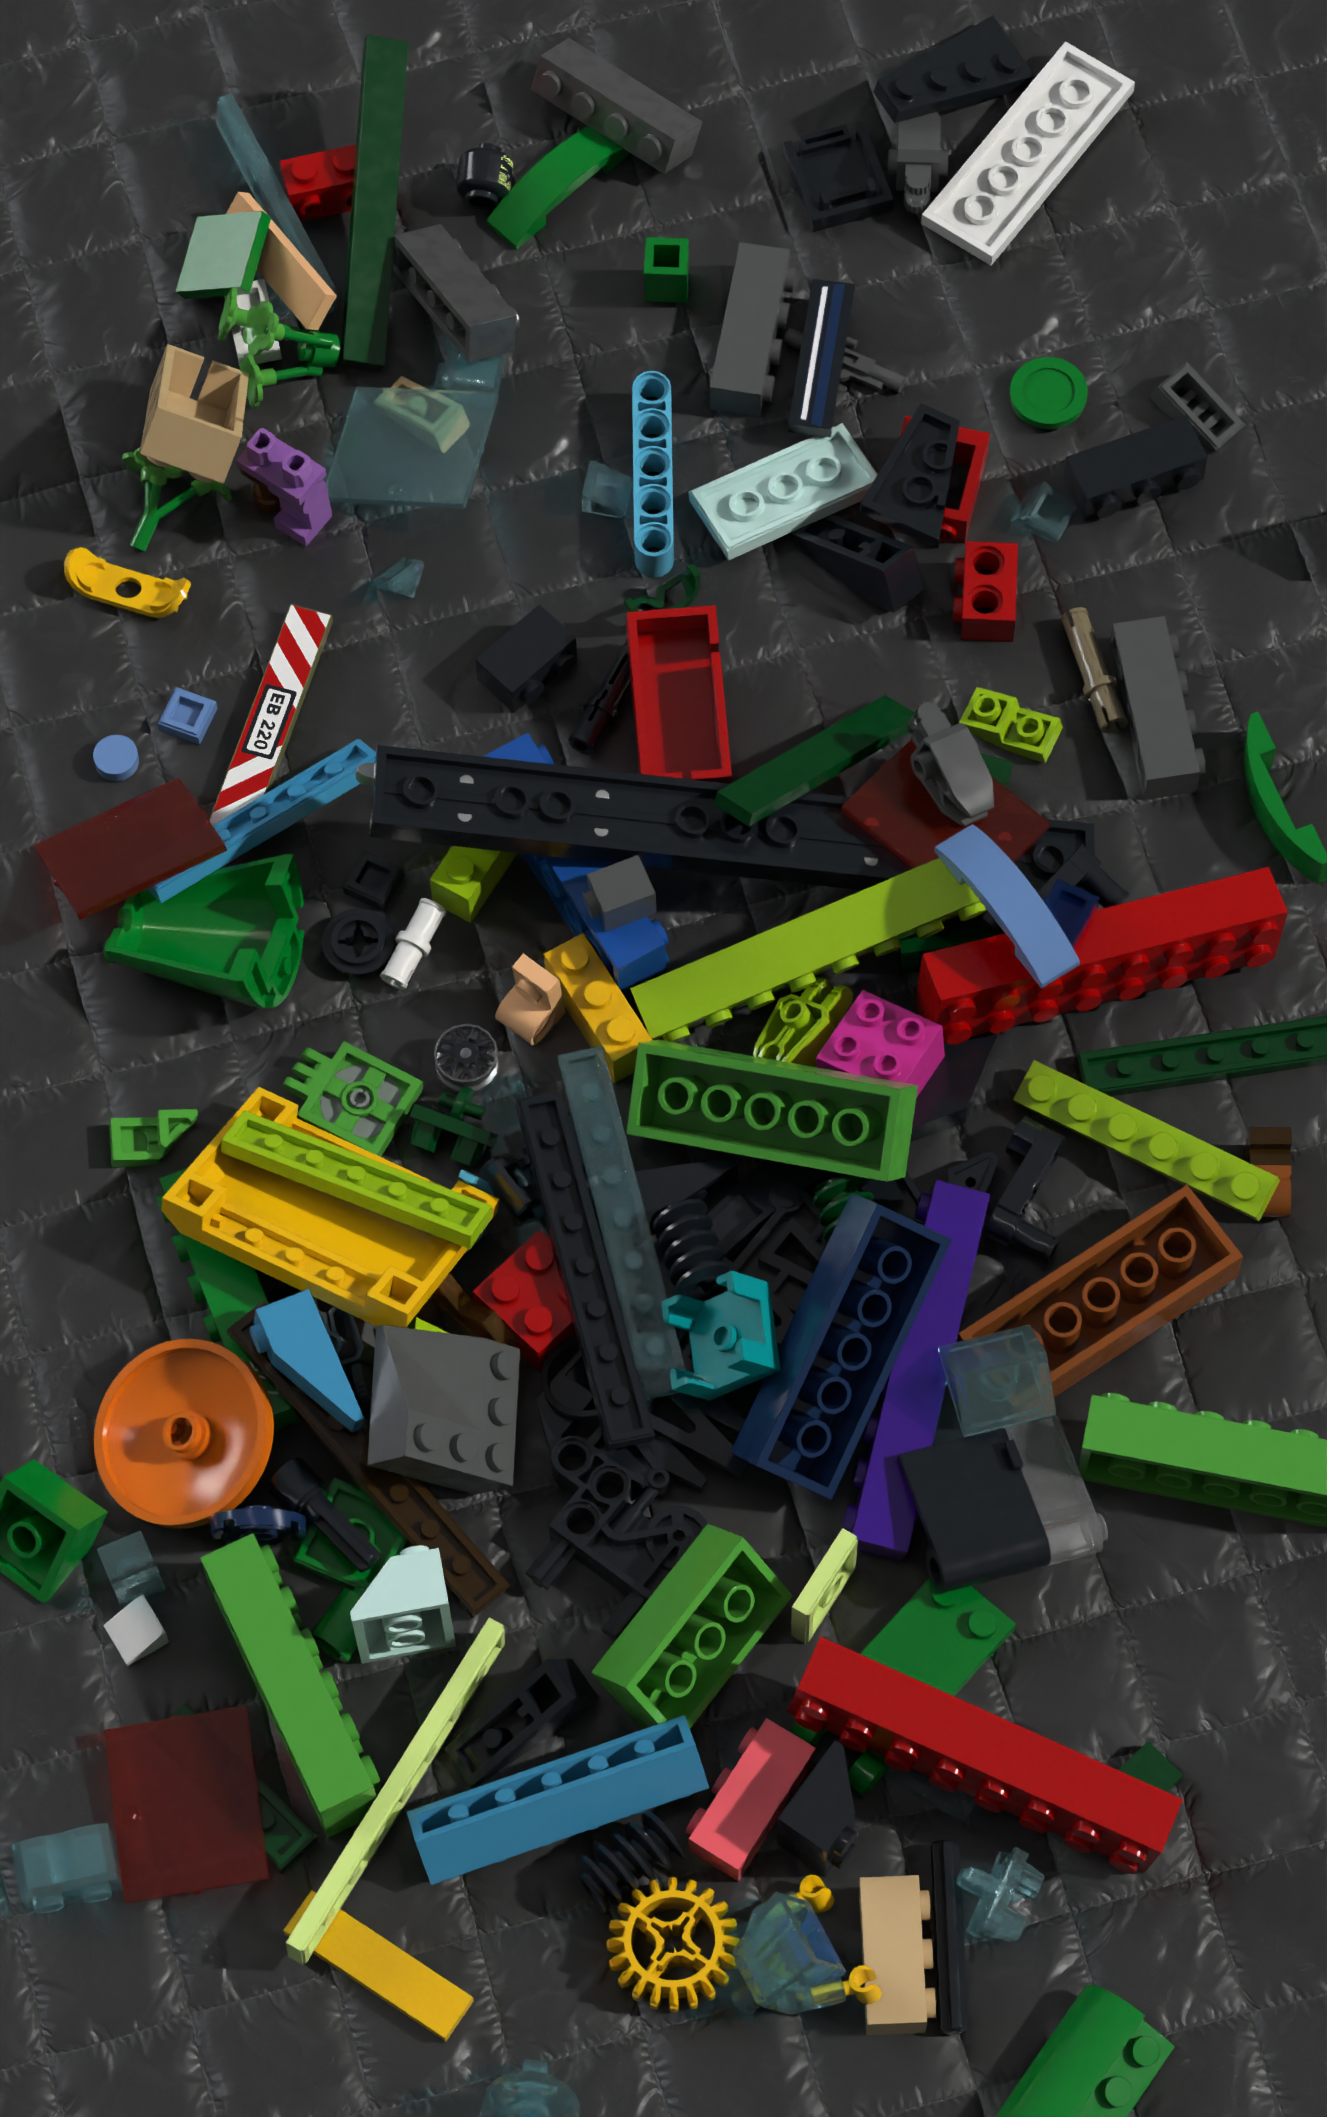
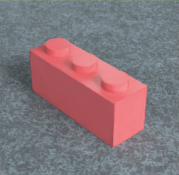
M768 1718L765 1719L759 1730L751 1727L746 1733L737 1750L742 1756L733 1770L728 1767L724 1768L712 1788V1793L716 1794V1797L707 1811L701 1807L696 1811L686 1828V1833L691 1835L688 1839L689 1852L738 1882L778 1821V1817L784 1811L815 1763L816 1748Z

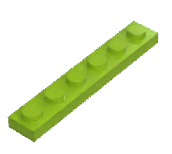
M1033 1060L1013 1098L1016 1105L1184 1186L1188 1185L1190 1189L1258 1222L1280 1183V1179L1277 1176Z
M245 1110L221 1139V1149L224 1154L468 1249L472 1248L492 1219V1205Z

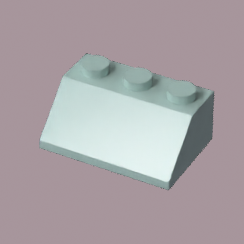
M423 1545L412 1546L403 1549L400 1555L390 1557L350 1611L362 1664L456 1647L439 1548L429 1550V1547Z

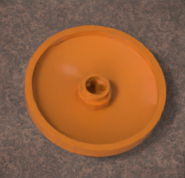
M189 1338L167 1341L151 1347L136 1356L118 1373L101 1402L94 1429V1454L100 1477L115 1501L127 1512L144 1521L174 1529L193 1528L211 1523V1516L213 1514L236 1508L250 1494L264 1472L271 1453L274 1436L271 1400L262 1379L253 1367L238 1354L210 1341Z

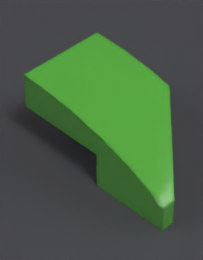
M197 1109L158 1110L157 1117L111 1118L109 1133L112 1167L159 1164L196 1122L198 1116Z

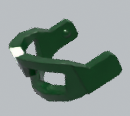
M692 563L686 567L685 572L656 588L655 598L643 595L632 600L630 597L624 600V605L621 607L626 615L627 612L638 611L637 607L643 604L658 610L662 609L665 603V592L680 582L683 584L685 595L669 609L688 607L695 600L699 588H701V574Z

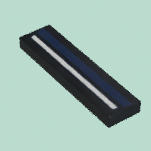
M812 279L788 422V432L831 437L855 284Z

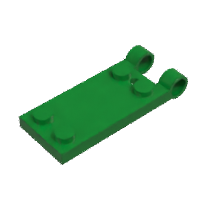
M929 1578L860 1654L955 1697L1013 1633L1016 1623L972 1586L939 1594ZM795 1722L789 1732L814 1746L827 1730L822 1729L821 1732H814ZM871 1750L865 1752L848 1771L850 1786L862 1797L867 1795L891 1768L884 1762L885 1756Z

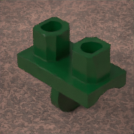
M466 1086L461 1088L457 1097L444 1092L441 1094L438 1105L450 1109V1116L415 1103L410 1117L417 1119L412 1133V1145L436 1153L444 1131H450L459 1135L450 1159L474 1168L477 1167L482 1159L487 1146L495 1147L499 1135L464 1122L467 1116L481 1121L486 1109L472 1103L474 1090Z

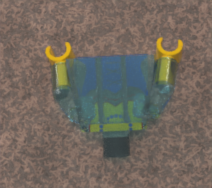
M808 1875L800 1883V1892L795 1893L792 1890L784 1894L775 1892L767 1902L753 1909L746 1932L733 1949L735 1963L744 1980L731 1993V2000L740 2011L747 2015H752L761 2006L785 2014H796L846 2002V1996L855 1994L857 2000L865 2004H871L880 1999L882 1991L878 1985L874 1984L861 1988L863 1983L877 1978L875 1972L870 1967L865 1965L858 1966L850 1973L849 1980L842 1981L840 1978L846 1973V1970L815 1912L821 1913L829 1910L835 1901L831 1890L825 1887L819 1876Z

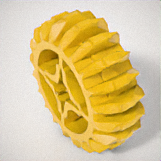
M670 1877L668 1879V1890L661 1892L658 1882L656 1880L650 1881L649 1891L651 1896L646 1898L642 1891L635 1889L631 1892V1896L636 1907L634 1908L623 1902L618 1906V1913L626 1921L616 1919L611 1920L609 1924V1930L615 1935L620 1936L607 1940V1950L619 1953L609 1960L611 1970H625L618 1978V1984L621 1988L637 1982L632 1992V1998L635 2001H640L647 1992L651 1993L650 2008L654 2010L659 2008L662 1998H668L670 2011L678 2012V1999L685 1997L690 2009H696L698 2007L696 1993L701 1991L706 1999L713 2000L716 1997V1992L710 1982L713 1981L720 1986L726 1987L729 1983V1976L721 1968L736 1969L738 1959L732 1954L727 1953L740 1949V1939L728 1935L737 1929L736 1919H721L728 1912V1905L725 1901L718 1902L710 1907L714 1898V1890L711 1888L704 1890L699 1897L696 1896L697 1883L694 1880L687 1882L685 1891H679L677 1878ZM664 1910H684L681 1916L671 1922H664L656 1917L649 1918L651 1915ZM700 1920L708 1926L715 1942L714 1950L709 1960L701 1955V1949L691 1940L696 1932V1925ZM637 1930L643 1932L646 1935V1940L655 1947V1951L650 1957L651 1963L646 1970L639 1964L632 1950L633 1939ZM682 1935L683 1950L677 1952L674 1947V1953H665L664 1939L670 1937L672 1941L673 1936L681 1937ZM675 1967H684L691 1972L698 1971L691 1977L681 1980L659 1978L660 1976L664 1977L670 1969Z

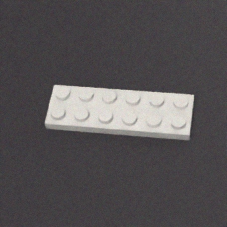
M1065 41L924 211L921 224L992 266L1134 92L1135 82Z

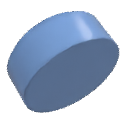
M110 735L100 740L95 746L93 759L97 772L103 778L110 781H122L131 777L136 772L139 766V755L136 745L128 737Z

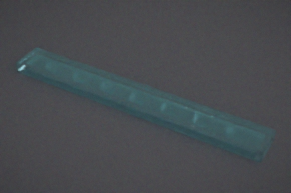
M603 1046L557 1055L608 1263L645 1400L681 1393L672 1390L670 1369L674 1367L686 1369L675 1327L665 1324L663 1320L661 1301L666 1300L667 1295Z

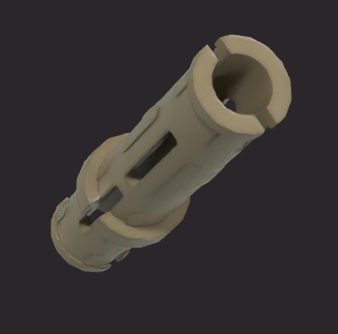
M1083 607L1070 609L1069 612L1073 620H1070L1069 615L1065 612L1061 616L1060 621L1065 628L1085 683L1083 687L1086 700L1092 702L1100 724V730L1106 734L1117 732L1119 728L1116 721L1119 722L1121 728L1126 727L1128 724V719L1124 714L1117 695L1119 690L1117 679L1113 678L1108 671L1088 617L1087 609Z

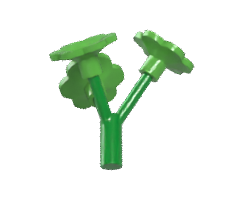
M141 447L137 448L135 452H127L122 455V462L126 464V469L131 472H141V484L145 486V510L129 544L146 552L159 520L194 496L202 497L209 491L214 490L227 502L232 499L231 491L225 482L224 484L214 480L213 482H203L196 479L190 483L192 486L190 489L157 510L162 485L167 483L168 477H181L182 472L186 470L175 466L166 468L153 464L146 456L140 454Z

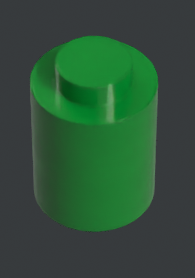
M358 1586L353 1591L343 1588L311 1631L316 1645L342 1663H348L358 1649L350 1611L366 1591Z

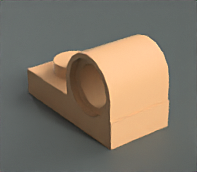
M523 953L512 966L516 984L502 1000L495 1018L533 1046L546 1036L566 1011L559 979Z

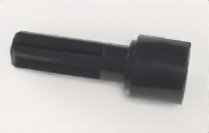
M301 1457L288 1461L276 1471L267 1485L270 1489L269 1493L285 1510L305 1515L359 1572L369 1571L375 1566V1563L380 1558V1552L326 1498L327 1484Z

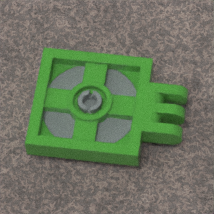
M343 1041L332 1059L306 1047L301 1054V1058L314 1066V1068L312 1069L300 1062H296L291 1070L296 1077L305 1081L304 1084L291 1077H286L282 1084V1087L287 1092L305 1100L297 1114V1118L381 1157L424 1089L423 1081Z

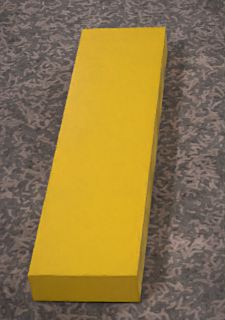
M310 1891L284 1928L285 1935L288 1937L291 1935L316 1895V1892ZM341 1909L313 1954L445 2042L474 2002L471 1995Z

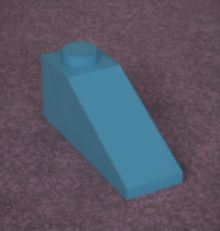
M304 1290L256 1309L253 1321L255 1325L249 1327L259 1354L266 1351L271 1364L349 1431L355 1432L360 1430L364 1420L363 1414L310 1290Z

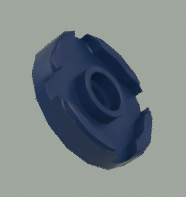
M247 1506L244 1509L226 1510L213 1514L211 1516L210 1533L217 1540L222 1538L223 1533H226V1541H231V1543L253 1533L259 1545H277V1543L283 1542V1535L291 1534V1541L293 1542L299 1541L306 1536L305 1515L273 1509L270 1506Z

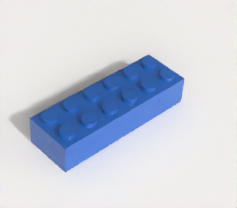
M529 733L482 756L554 764L546 747L543 744L536 746ZM521 853L573 936L576 937L584 933L628 1002L634 1000L630 988L666 974V964L669 963V957L665 950V945L669 943L664 928L657 919L650 921L648 917L605 932L599 917L591 919L582 896L583 893L588 892L587 874L615 863Z

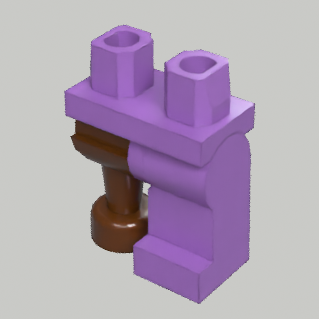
M260 428L248 441L247 448L236 459L237 467L241 469L240 472L243 476L255 483L252 490L255 506L259 510L268 513L280 510L274 518L275 527L307 547L332 517L327 485L323 480L326 476V469L311 460L308 455L300 450H295L276 438L268 430Z

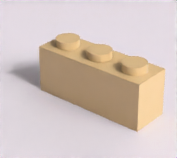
M919 1875L860 1877L859 1906L862 1965L870 1967L877 1976L875 1980L863 1984L864 1987L874 1984L878 1985L882 1991V1996L878 2001L865 2004L866 2035L926 2033L927 2018H936L935 1988H925L924 1969H933L932 1939L922 1938V1920H930L929 1890H920Z

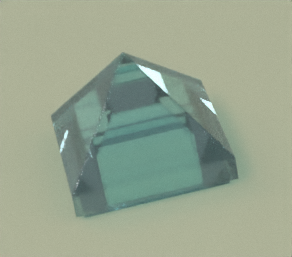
M402 558L375 578L372 584L375 589L414 598L425 565L422 560Z

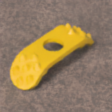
M82 547L70 550L64 561L66 580L79 594L95 601L154 618H162L173 612H178L181 602L188 598V591L191 587V582L184 577L179 580L165 577L163 580L109 564L105 559L96 557L88 549ZM130 581L137 583L141 587V591L135 597L124 598L117 594L116 588L121 583Z

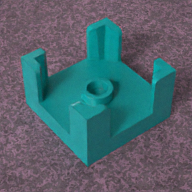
M729 1271L716 1277V1283L727 1287V1292L706 1301H700L684 1295H675L661 1301L665 1324L689 1331L694 1373L676 1367L670 1369L672 1390L710 1401L781 1371L770 1285L767 1281L735 1271Z

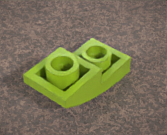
M976 687L959 723L968 727L971 734L1002 749L1045 764L1063 728L1058 717L1021 708L1016 697Z

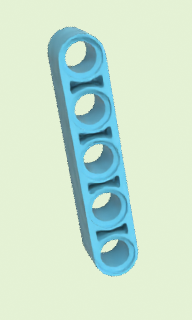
M647 371L638 375L633 381L634 554L636 568L639 572L647 577L656 578L667 574L674 563L672 405L669 379L660 372ZM647 397H657V398H659V399H658V400H654V401H649V400H646L645 398H647ZM649 434L659 435L657 438H647L645 436ZM652 471L661 473L657 476L646 475V473ZM651 509L662 511L658 514L646 513V511ZM652 547L662 549L661 551L655 553L646 551L648 548Z

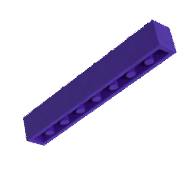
M935 1180L928 1193L922 1191L920 1193L914 1219L922 1220L921 1225L952 1239L879 1396L880 1400L876 1415L871 1414L863 1431L862 1441L869 1442L866 1459L858 1458L852 1477L851 1486L859 1488L855 1505L847 1504L841 1524V1529L844 1528L857 1536V1551L899 1562L908 1552L917 1509L897 1458L899 1454L929 1447L933 1444L990 1198L989 1193L940 1180Z

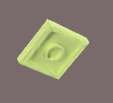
M844 1528L841 1529L792 1606L791 1636L804 1644L806 1642L809 1643L856 1569L857 1536Z

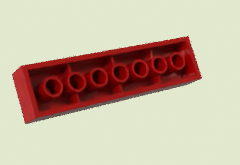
M1269 867L1056 920L1076 952L1080 965L1042 989L1014 954L1015 945L1006 933L925 953L922 955L915 1002L922 1017L943 1026L944 1043L950 1045L960 1044L971 1036L986 1032L1002 1033L1021 1023L1029 1021L1045 1022L1060 1013L1076 1009L1078 1011H1088L1103 1002L1119 998L1121 1000H1131L1146 991L1158 988L1174 989L1189 980L1201 977L1217 978L1229 970L1244 966L1251 968L1260 967L1271 959H1275L1288 910Z
M821 1636L787 1710V1713L795 1716L794 1721L798 1725L808 1730L821 1732L822 1729L834 1733L840 1736V1743L852 1750L866 1752L869 1749L885 1756L884 1762L894 1769L902 1772H911L912 1769L929 1776L928 1781L943 1791L955 1793L956 1789L975 1797L974 1803L985 1810L994 1813H1000L1001 1810L1007 1811L1020 1817L1018 1822L1022 1826L1038 1833H1045L1046 1830H1049L1064 1837L1063 1842L1068 1847L1087 1854L1091 1853V1850L1110 1858L1108 1861L1110 1865L1130 1874H1135L1136 1871L1145 1873L1162 1853L1183 1799Z

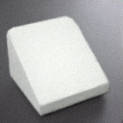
M143 1594L130 1602L104 1624V1628L127 1667L169 1643L165 1630Z

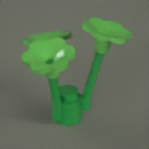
M231 287L230 292L226 296L219 322L218 340L224 341L229 330L234 325L244 327L242 338L244 343L248 344L249 353L244 354V359L240 360V370L249 373L246 397H248L252 408L259 407L260 402L263 401L262 387L276 385L278 380L300 376L321 377L323 367L334 368L336 366L340 353V342L337 334L305 330L279 323L278 315L273 313L272 303L268 301L260 302L258 307L252 306L249 311L240 309L237 304L238 289ZM284 338L298 342L297 356L300 361H305L306 366L275 371L273 368L260 370L259 366L255 363L253 355L259 356L263 350H270L274 340L281 341Z

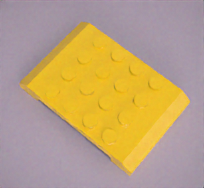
M258 1087L162 1197L161 1211L181 1234L301 1291L309 1289L313 1297L376 1327L380 1325L407 1327L468 1248L224 1154L221 1149V1139L245 1110L429 1182H435L298 1119L297 1104ZM460 1180L451 1189L492 1205V1218L498 1212L500 1199Z

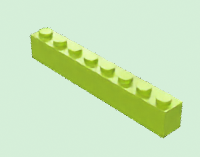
M938 858L630 988L652 1040L677 1043L691 1036L688 1029L704 1022L707 1028L715 1027L733 1018L730 1011L748 1005L749 1010L763 1007L775 1000L773 996L775 992L790 987L792 993L816 984L815 976L830 969H832L834 975L846 972L859 965L858 957L873 951L876 957L886 955L902 947L899 941L915 933L918 939L929 937L944 929L942 922L959 915L961 921H966L983 914L987 910L965 882L960 885L942 860Z

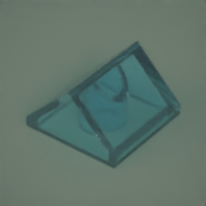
M1030 1324L938 1347L963 1437L1056 1415L1047 1353Z

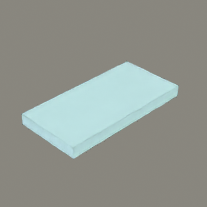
M843 423L832 428L831 437L814 435L693 489L688 494L693 508L729 561L862 501L878 474Z

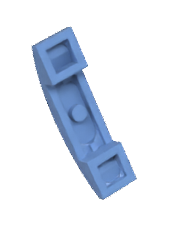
M971 824L935 846V853L960 885L965 882L1013 942L1015 945L1014 954L1041 989L1080 965V960L1071 943L1039 894L1011 859L983 831Z

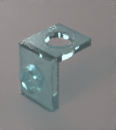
M137 1531L97 1549L121 1608L127 1606L142 1594L146 1598L165 1590L159 1570L153 1561L141 1531Z

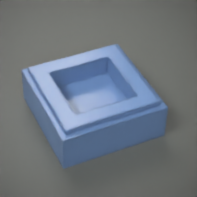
M175 687L158 722L159 731L200 745L218 709L216 701Z

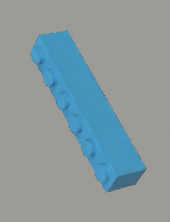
M685 1715L410 1810L407 1812L427 1876L430 1884L433 1885L487 1865L502 1862L530 1850L548 1846L553 1842L596 1829L599 1826L630 1815L642 1813L645 1810L673 1800L688 1797L693 1793L708 1789L709 1785Z

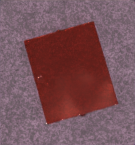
M911 739L887 763H883L880 766V770L842 805L841 811L914 869L938 859L939 856L934 851L935 846L968 826L963 827L943 814L923 783L915 775L911 764V755L915 751L916 746ZM992 777L994 808L987 811L988 816L972 824L992 839L1011 861L1015 863L1050 828L1051 823Z
M180 778L174 779L34 845L38 855L53 877V884L60 888L79 920L227 851L225 843L207 819L206 811L199 807Z
M246 1705L187 1716L173 1715L170 1719L104 1730L124 1903L129 1904L187 1893L198 1895L204 1890L270 1879L249 1712Z

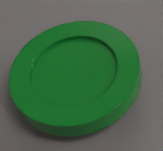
M1041 357L1025 363L1016 371L1010 385V403L1016 415L1025 423L1040 429H1058L1073 423L1082 414L1087 402L1088 388L1083 374L1073 364L1060 358Z

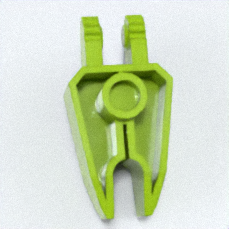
M817 977V983L806 988L800 997L790 994L780 998L754 1046L753 1056L817 1067V1055L852 1004L854 999L852 989L844 985H838L837 987L834 986L832 990L833 985H831V981L823 977Z

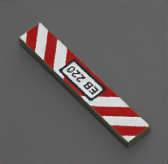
M290 604L206 829L271 790L333 624L331 614Z

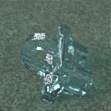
M1017 1847L1013 1848L1012 1853L999 1852L990 1874L972 1867L960 1870L956 1883L964 1890L980 1898L967 1927V1933L976 1938L991 1935L1009 1942L1019 1939L1026 1923V1916L1007 1907L1012 1894L1014 1893L1026 1900L1034 1899L1045 1878L1041 1872L1026 1863L1029 1853Z

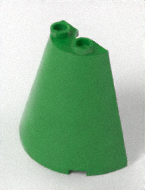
M285 854L220 868L163 903H160L142 885L131 887L124 906L118 912L119 928H114L111 936L105 942L104 955L107 963L119 964L255 1008H274L280 1005L288 996L295 982L304 939V930H297L296 928L299 920L296 908L304 907L300 873L294 854Z

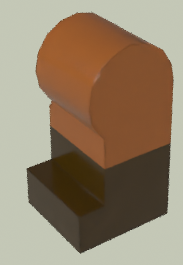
M1249 1127L1245 1143L1246 1162L1280 1179V1183L1262 1217H1290V1178L1292 1175L1291 1127Z

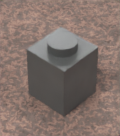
M639 855L587 874L588 892L582 894L584 904L591 919L599 917L605 932L656 914V893Z

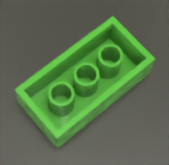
M707 1524L591 1673L642 1730L685 1715L688 1726L691 1728L793 1595L742 1536Z

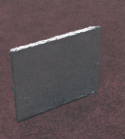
M356 387L326 482L329 501L466 509L479 462L484 453L485 442L499 399L496 392Z

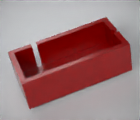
M716 605L627 612L626 633L639 774L731 784L732 771L721 656L719 652Z

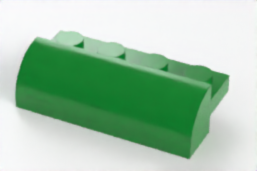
M1085 1985L995 2117H1128L1175 2046L1143 2020L1145 2015L1134 2006L1101 1987Z

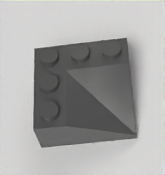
M386 1325L377 1326L367 1465L473 1495L513 1486L520 1349L480 1337Z

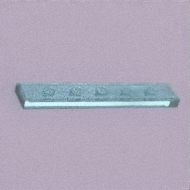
M231 93L218 97L216 125L255 199L335 293V286L234 96ZM334 302L330 307L328 313L333 312Z

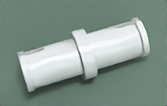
M427 898L420 899L419 905L406 930L400 931L395 939L398 945L384 971L380 974L384 982L400 990L407 988L408 982L421 957H427L431 950L429 942L442 918L447 913L443 906Z

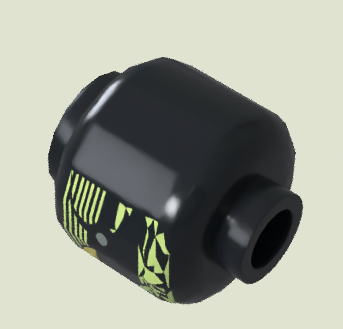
M480 143L476 148L466 150L459 159L456 179L458 194L472 208L481 210L496 208L511 189L513 161L501 152L499 146L491 143Z

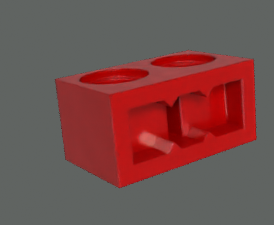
M965 541L964 558H955L954 584H963L962 596H954L953 622L961 623V640L1013 642L1016 620L1018 543ZM981 569H988L993 571L994 573L990 575H983L977 571ZM984 607L991 609L993 612L983 614L976 611V609Z

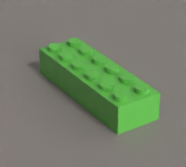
M664 1040L638 1043L626 1134L889 1182L906 1176L918 1085Z
M1104 1393L1101 1396L1092 1395L1076 1479L1327 1528V1440L1319 1438L1318 1434L1304 1429H1295L1291 1432L1271 1429L1269 1424L1257 1420H1247L1243 1423L1224 1420L1222 1415L1210 1411H1199L1196 1414L1180 1412L1173 1405L1163 1402H1151L1149 1405L1133 1403L1126 1396L1116 1393Z
M252 1533L200 1557L211 1592L327 1838L360 1823L382 1789L379 1783L380 1778L370 1756L366 1755L361 1758L359 1756L363 1749L359 1741L360 1736L349 1712L342 1715L339 1714L343 1707L339 1700L340 1694L329 1670L319 1672L323 1665L318 1655L320 1654L309 1628L299 1630V1628L303 1627V1623L298 1613L300 1612L290 1588L288 1585L281 1589L279 1588L284 1583L270 1546L267 1544L260 1547Z

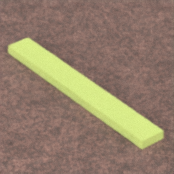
M488 1618L286 1941L289 1958L302 1965L308 1962L504 1647V1625L491 1618Z

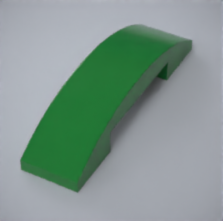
M589 126L580 130L545 155L512 187L486 220L487 226L517 250L546 225V215L600 169L607 174L626 158L630 152Z
M1259 712L1252 713L1249 717L1243 748V770L1246 789L1255 815L1272 844L1295 869L1316 884L1325 882L1327 878V853L1313 824L1295 829L1267 771L1272 769L1276 747Z

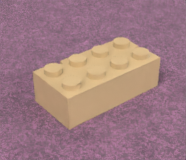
M167 344L150 389L140 454L146 456L150 462L160 467L168 468L175 466L188 471L197 480L203 482H213L214 480L224 484L242 438L249 373L212 360L197 401L190 399L204 357Z

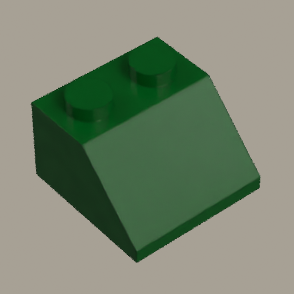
M35 1459L5 1475L0 1483V1572L44 1604L49 1601L91 1549L108 1512Z

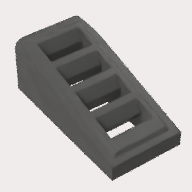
M1188 362L1161 383L1149 397L1172 419L1187 415L1199 441L1213 453L1246 425ZM1180 388L1187 392L1181 398L1175 393ZM1192 399H1196L1200 404L1191 410L1187 404ZM1208 409L1213 415L1203 423L1198 416ZM1221 420L1227 426L1214 435L1209 429Z

